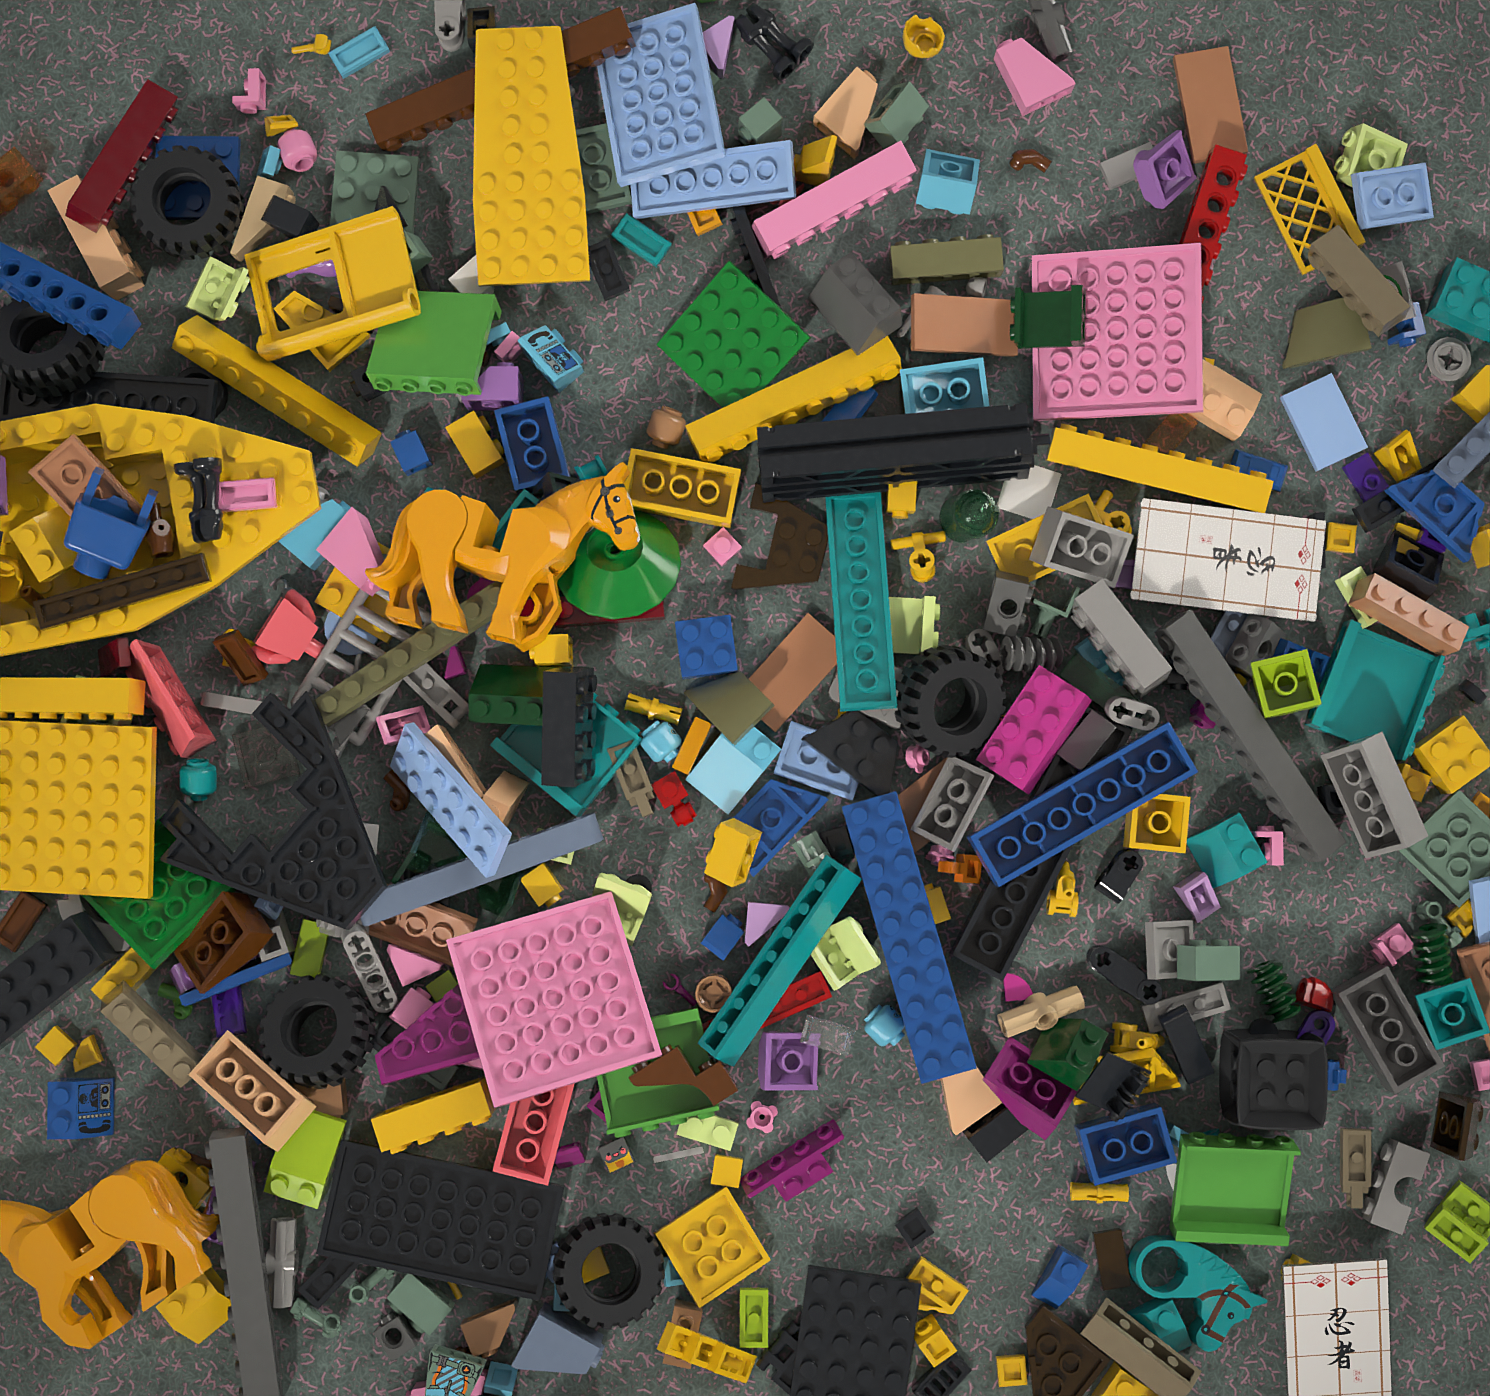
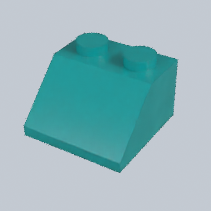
M1231 813L1187 838L1186 844L1201 871L1208 876L1213 889L1238 879L1268 863L1240 813Z

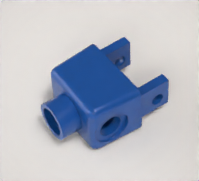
M99 467L94 469L85 492L80 493L75 502L64 537V545L66 548L78 552L73 563V567L77 571L93 578L106 579L112 566L122 570L130 566L150 526L151 521L148 519L158 491L149 490L139 514L130 509L127 500L115 495L106 499L96 498L94 495L105 471Z

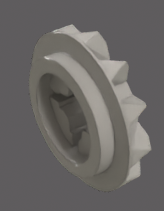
M1447 337L1439 339L1432 344L1426 353V366L1429 367L1431 376H1436L1440 381L1453 382L1460 379L1467 373L1471 365L1469 349L1462 341L1456 338ZM1448 352H1450V359L1453 360L1455 364L1451 363L1445 369V361L1441 360V358L1439 357H1444L1448 354Z

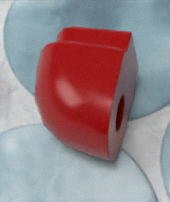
M1315 977L1303 978L1298 985L1295 1002L1316 1010L1332 1012L1334 997L1329 986Z

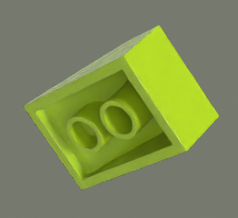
M313 1110L278 1152L275 1151L263 1192L318 1209L329 1189L347 1120Z

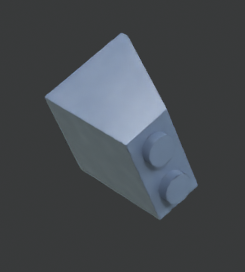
M544 1302L511 1365L515 1369L586 1374L590 1366L596 1368L603 1355L602 1351L605 1345L602 1344V1339L604 1335L562 1311H553V1306Z

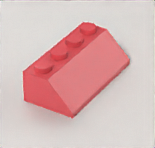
M575 1083L510 1103L493 1167L494 1172L548 1186Z

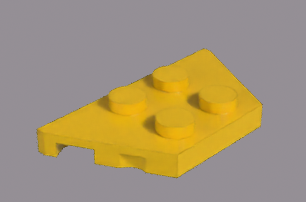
M1153 1047L1114 1054L1152 1072L1148 1080L1149 1085L1140 1094L1181 1087L1177 1074ZM1103 1056L1097 1058L1093 1070L1100 1062V1060L1103 1058ZM1077 1097L1073 1099L1074 1105L1088 1103Z

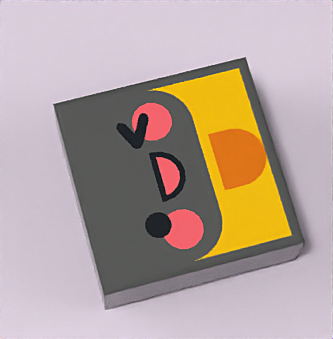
M625 1136L598 1147L609 1175L636 1162Z

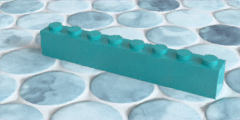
M826 855L698 1041V1044L715 1059L732 1067L735 1066L862 878L830 856Z

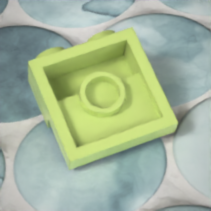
M1364 123L1352 127L1345 132L1342 138V145L1345 148L1343 155L1337 159L1334 170L1338 172L1336 180L1352 187L1351 174L1402 166L1408 144Z

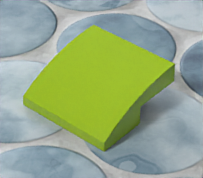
M1458 1180L1431 1214L1424 1228L1468 1263H1471L1489 1244L1487 1238L1490 1236V1203L1462 1181Z

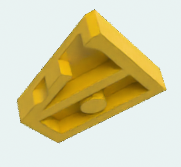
M920 1256L906 1277L907 1279L921 1280L918 1310H937L939 1313L953 1314L969 1291L966 1286L922 1256Z

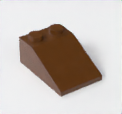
M222 891L202 916L189 937L174 951V954L199 993L205 994L258 955L274 933L257 908L254 907L247 894Z

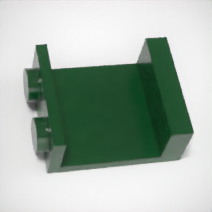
M1071 285V291L1024 293L1021 287L1015 288V296H1011L1010 300L1011 313H1015V323L1010 324V340L1014 341L1018 349L1085 347L1086 291L1083 285Z

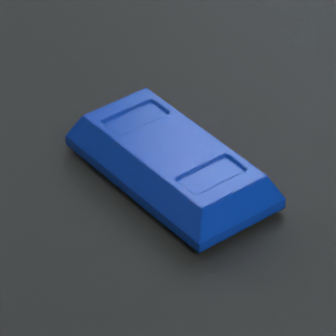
M1237 449L1234 451L1230 464L1240 467L1239 473L1249 475L1251 470L1266 473V479L1274 481L1271 490L1277 492L1281 491L1288 468L1287 465Z

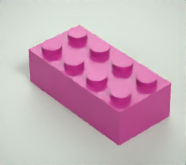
M1039 665L976 760L1027 794H1030L1092 700L1077 688Z

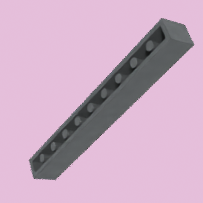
M1188 610L1178 613L1154 631L1158 637V644L1164 651L1168 652L1174 661V668L1188 682L1190 692L1201 701L1205 707V714L1211 721L1215 722L1221 731V738L1231 746L1236 754L1237 762L1251 776L1253 786L1262 792L1267 800L1268 808L1278 816L1282 822L1284 832L1292 837L1298 846L1297 850L1301 857L1308 862H1323L1344 845L1346 840L1193 611Z
M246 1127L212 1131L209 1141L205 1142L206 1158L211 1159L213 1168L209 1169L210 1186H215L216 1197H213L214 1214H219L220 1224H217L216 1233L218 1242L223 1241L224 1251L220 1253L221 1268L227 1270L228 1279H224L225 1296H230L231 1306H228L229 1324H234L235 1333H232L231 1342L233 1351H238L239 1360L235 1361L236 1377L242 1380L239 1396H283L248 1129Z

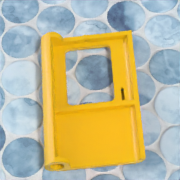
M393 206L244 255L262 335L258 337L256 349L259 356L268 362L412 318L421 313L420 301L401 219ZM332 260L342 297L343 311L281 332L278 331L268 289L269 280Z

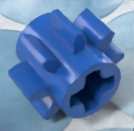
M1327 1059L1328 1090L1336 1091L1339 1090V1083L1346 1084L1347 1070L1340 1068V1061Z

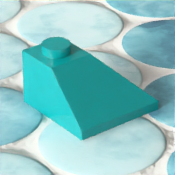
M1471 978L1415 995L1435 1050L1490 1033Z
M1154 1298L1126 1312L1176 1352L1192 1345L1186 1327L1171 1298Z

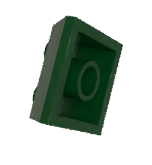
M1058 1018L1057 1023L1052 1028L1041 1031L1027 1063L1078 1091L1090 1076L1108 1033L1085 1019Z

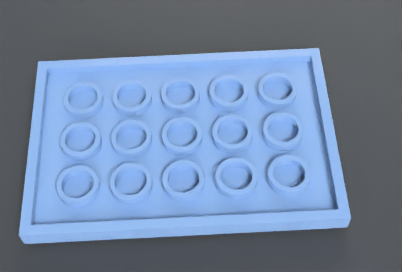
M692 3L627 23L636 47L631 48V51L623 56L614 55L605 59L606 61L603 64L597 66L617 183L620 187H624L726 157L697 5Z

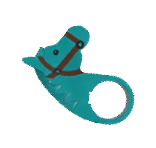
M1151 1235L1138 1241L1130 1252L1128 1259L1130 1276L1136 1285L1146 1293L1162 1299L1194 1298L1193 1310L1196 1319L1190 1324L1188 1334L1190 1340L1204 1351L1211 1352L1217 1350L1235 1323L1249 1319L1253 1307L1268 1302L1261 1295L1251 1292L1243 1278L1230 1265L1194 1242L1175 1241L1171 1235ZM1161 1246L1171 1247L1176 1256L1180 1258L1177 1259L1178 1268L1180 1269L1176 1271L1172 1280L1165 1285L1158 1287L1147 1285L1143 1280L1141 1272L1145 1256L1154 1248Z

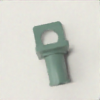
M1074 585L1063 610L1032 598L1031 602L1039 605L1040 612L1030 632L1038 635L1043 625L1039 635L1047 638L1055 617H1059V615L1068 617L1080 588Z

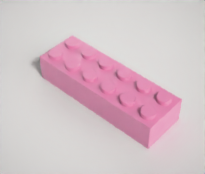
M902 141L895 143L756 219L751 228L765 259L773 256L775 260L789 252L790 245L797 243L798 246H801L810 241L816 231L821 230L824 233L834 228L841 217L844 216L848 220L859 214L860 210L864 208L863 205L868 203L872 207L883 201L889 191L892 190L896 194L908 187V184L913 181L911 177L917 170Z

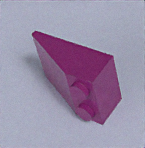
M1009 1037L982 1080L1022 1125L1046 1140L1060 1123L1078 1091L1027 1063L1032 1050L1014 1038Z

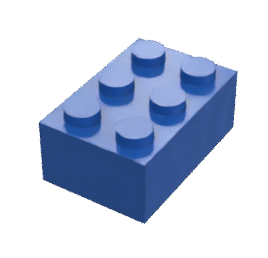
M548 396L494 410L514 490L518 496L523 489L532 493V488L548 471L570 477L553 407Z
M1155 1102L1129 1109L1125 1113L1124 1119H1119L1118 1122L1113 1121L1109 1116H1104L1074 1125L1089 1180L1095 1186L1177 1163L1162 1107Z

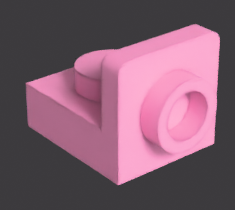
M259 68L248 69V79H244L246 96H232V103L242 113L255 114L257 110H266V78Z
M1257 826V831H1251L1253 837H1266V843H1262L1261 851L1268 861L1266 865H1284L1283 832L1274 831V826Z
M1395 923L1369 942L1373 947L1371 953L1376 961L1381 965L1384 963L1391 967L1397 964V959L1413 949V942L1399 923Z

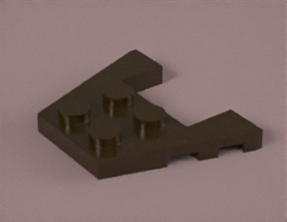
M755 483L750 509L774 514L778 517L766 569L761 570L737 564L731 589L742 590L818 582L828 540L827 525L788 501L775 500L774 502L763 503L761 485Z

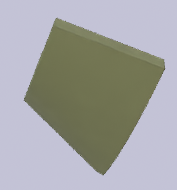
M1344 297L1295 311L1292 321L1293 329L1289 334L1287 342L1289 344L1288 351L1282 367L1287 369L1305 366L1311 362L1334 359L1341 355L1371 349L1368 330L1363 325L1362 318L1355 310L1352 311L1347 307Z
M741 671L684 692L694 705L734 745L775 706Z

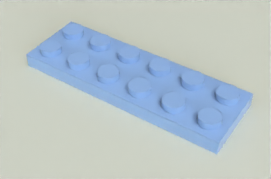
M791 140L727 148L725 149L726 157L631 184L633 217L640 219L795 199L793 143Z
M414 722L405 724L390 767L485 878L494 876L512 833Z

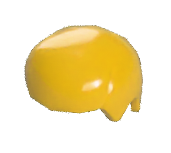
M914 15L905 22L902 38L905 49L910 55L917 58H932L942 50L945 35L942 27L933 21L932 17L920 19L918 15Z

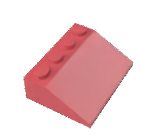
M138 639L132 641L129 647L131 665L127 667L128 669L125 670L128 678L146 681L144 705L147 708H152L156 715L153 718L155 724L160 731H165L170 738L168 745L176 756L180 755V757L189 758L217 741L161 647Z

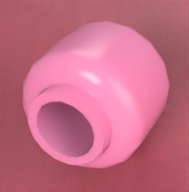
M287 130L277 142V148L281 149L280 157L283 164L290 170L297 172L307 171L317 159V150L311 136L306 131Z

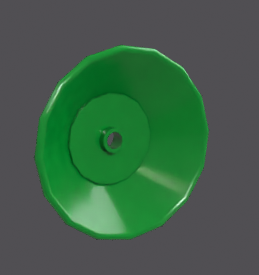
M634 510L640 532V541L635 548L625 551L619 550L612 541L611 536L605 532L593 528L588 533H585L576 551V558L558 579L557 583L568 602L588 615L608 619L638 616L659 605L674 588L681 567L678 542L664 523L646 512ZM613 551L620 552L618 554H611Z

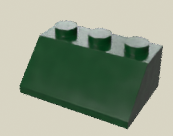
M480 664L469 692L468 722L542 726L543 671L557 667Z

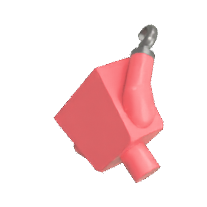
M285 579L276 580L272 587L273 590L277 589L279 583H284L281 589L282 597L278 600L254 640L244 639L257 658L266 664H287L292 659L298 661L303 652L317 659L325 645L313 638L318 627L315 625L316 615L309 601L295 589L289 587Z

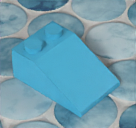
M983 357L900 369L905 414L989 406Z
M755 727L736 745L732 744L721 734L685 780L729 815L778 755L781 748Z

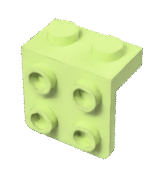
M211 256L208 257L185 307L215 322L226 320L227 317L232 318L238 307V303L235 302L239 292L243 293L249 283L250 278L247 277L249 270L244 267L234 269Z
M924 596L922 599L889 597L893 653L924 655V650L938 647L939 633L934 632V620L939 621L940 604H935V596Z
M600 873L592 897L612 891L627 943L632 946L643 922L652 894L641 885H632L620 880L619 877L613 874Z
M851 916L831 924L811 953L814 961L834 991L841 988L857 975L876 968L881 964L878 951L864 936L860 923Z

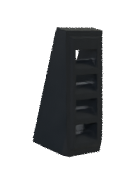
M955 1352L936 1367L932 1366L911 1386L912 1392L916 1396H929L924 1391L927 1386L935 1396H949L972 1369ZM950 1360L961 1370L958 1374L948 1365ZM942 1369L952 1378L950 1382L941 1375L940 1371ZM934 1378L943 1385L941 1390L932 1382Z

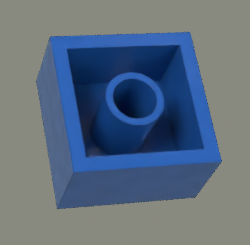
M731 615L675 622L682 679L738 672Z

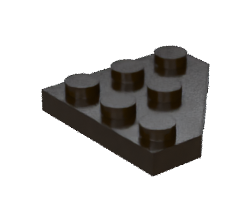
M1043 1304L1039 1306L1025 1324L1033 1396H1083L1110 1361L1106 1354Z

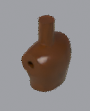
M154 503L150 511L151 523L145 537L150 547L151 558H167L174 554V532L171 525L162 519L160 503Z

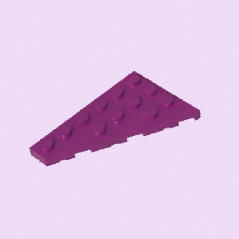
M459 984L447 992L442 999L432 1005L412 1025L375 1055L382 1085L480 1059Z

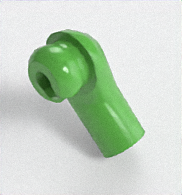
M162 983L158 990V996L172 1000L175 1011L173 1013L174 1016L181 1020L186 1019L191 1015L193 1005L183 1006L176 987Z

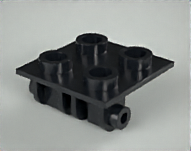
M1106 1052L1078 1090L1075 1097L1109 1111V1118L1118 1122L1119 1119H1124L1125 1113L1129 1109L1128 1106L1135 1104L1133 1099L1138 1100L1140 1093L1149 1085L1148 1080L1152 1072L1110 1052Z

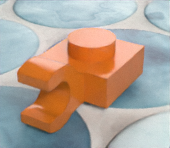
M956 854V862L939 861L938 872L954 873V882L980 884L982 863L977 855Z

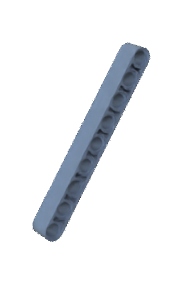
M595 812L508 842L494 876L485 878L473 862L466 857L388 885L361 916L362 925L369 926L598 843L604 840Z

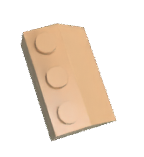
M1203 359V412L1186 414L1229 440L1235 441L1241 436L1255 413L1262 394Z
M440 725L431 728L425 734L427 738L482 799L487 790L447 729Z

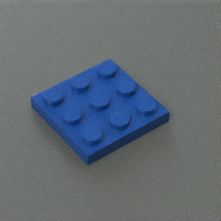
M163 136L160 143H156L155 158L159 156L158 151L166 149L168 152L173 151V146L182 145L186 151L189 146L198 147L202 152L207 150L217 160L220 159L237 180L238 186L240 185L241 139L238 136ZM197 181L186 182L176 187L168 196L165 204L166 219H200L210 204L211 193L209 187L205 183Z

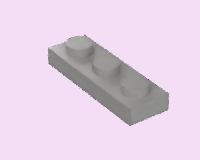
M1223 982L1213 983L1160 999L1153 1005H1140L1149 1033L1163 1030L1158 1015L1183 1004L1189 1011L1193 1021L1231 1010Z

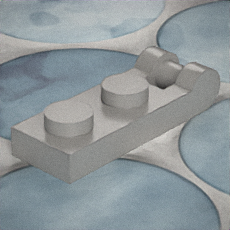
M425 663L403 678L453 729L460 724L459 720L465 714L469 715V703L428 663ZM453 700L458 706L450 713L445 707Z

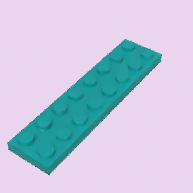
M881 492L825 497L840 712L897 708Z

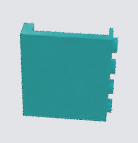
M1354 620L1345 621L1334 645L1322 682L1318 687L1322 704L1319 707L1310 709L1304 725L1347 742L1383 732L1395 761H1406L1414 752L1416 743L1413 741L1416 733L1420 732L1424 726L1425 717L1423 714L1425 709L1431 705L1435 697L1433 688L1436 680H1440L1444 673L1445 665H1443L1445 656L1430 655L1365 628L1362 629L1359 622Z
M594 692L593 703L596 704L597 714L595 720H593L596 744L592 748V759L595 760L596 769L591 780L576 787L541 785L542 726L511 724L501 738L496 737L490 744L493 749L576 817L582 816L642 740L638 736L641 730L629 720L625 724L618 720L616 717L619 712L608 703L602 707L595 701L598 695ZM634 740L631 745L614 751L617 762L613 766L607 748L610 749Z

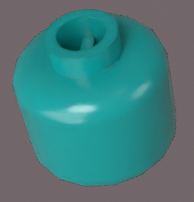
M189 759L185 765L181 766L179 771L180 791L190 796V800H207V795H211L217 790V768L209 763L208 759Z

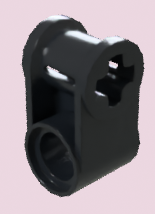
M1129 849L1119 850L1096 880L1094 889L1119 904L1127 895L1131 884L1142 870V857L1137 852ZM1125 857L1131 858V862L1134 863L1132 867H1125L1126 864L1123 862Z

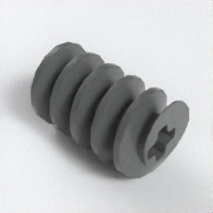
M1006 635L1000 646L1002 667L1005 671H1009L1013 666L1014 671H1020L1023 666L1025 672H1030L1032 668L1035 671L1040 665L1052 672L1054 666L1059 667L1063 660L1061 641L1057 638L1050 640L1048 638L1039 639L1038 637L1028 638L1026 636L1019 638Z

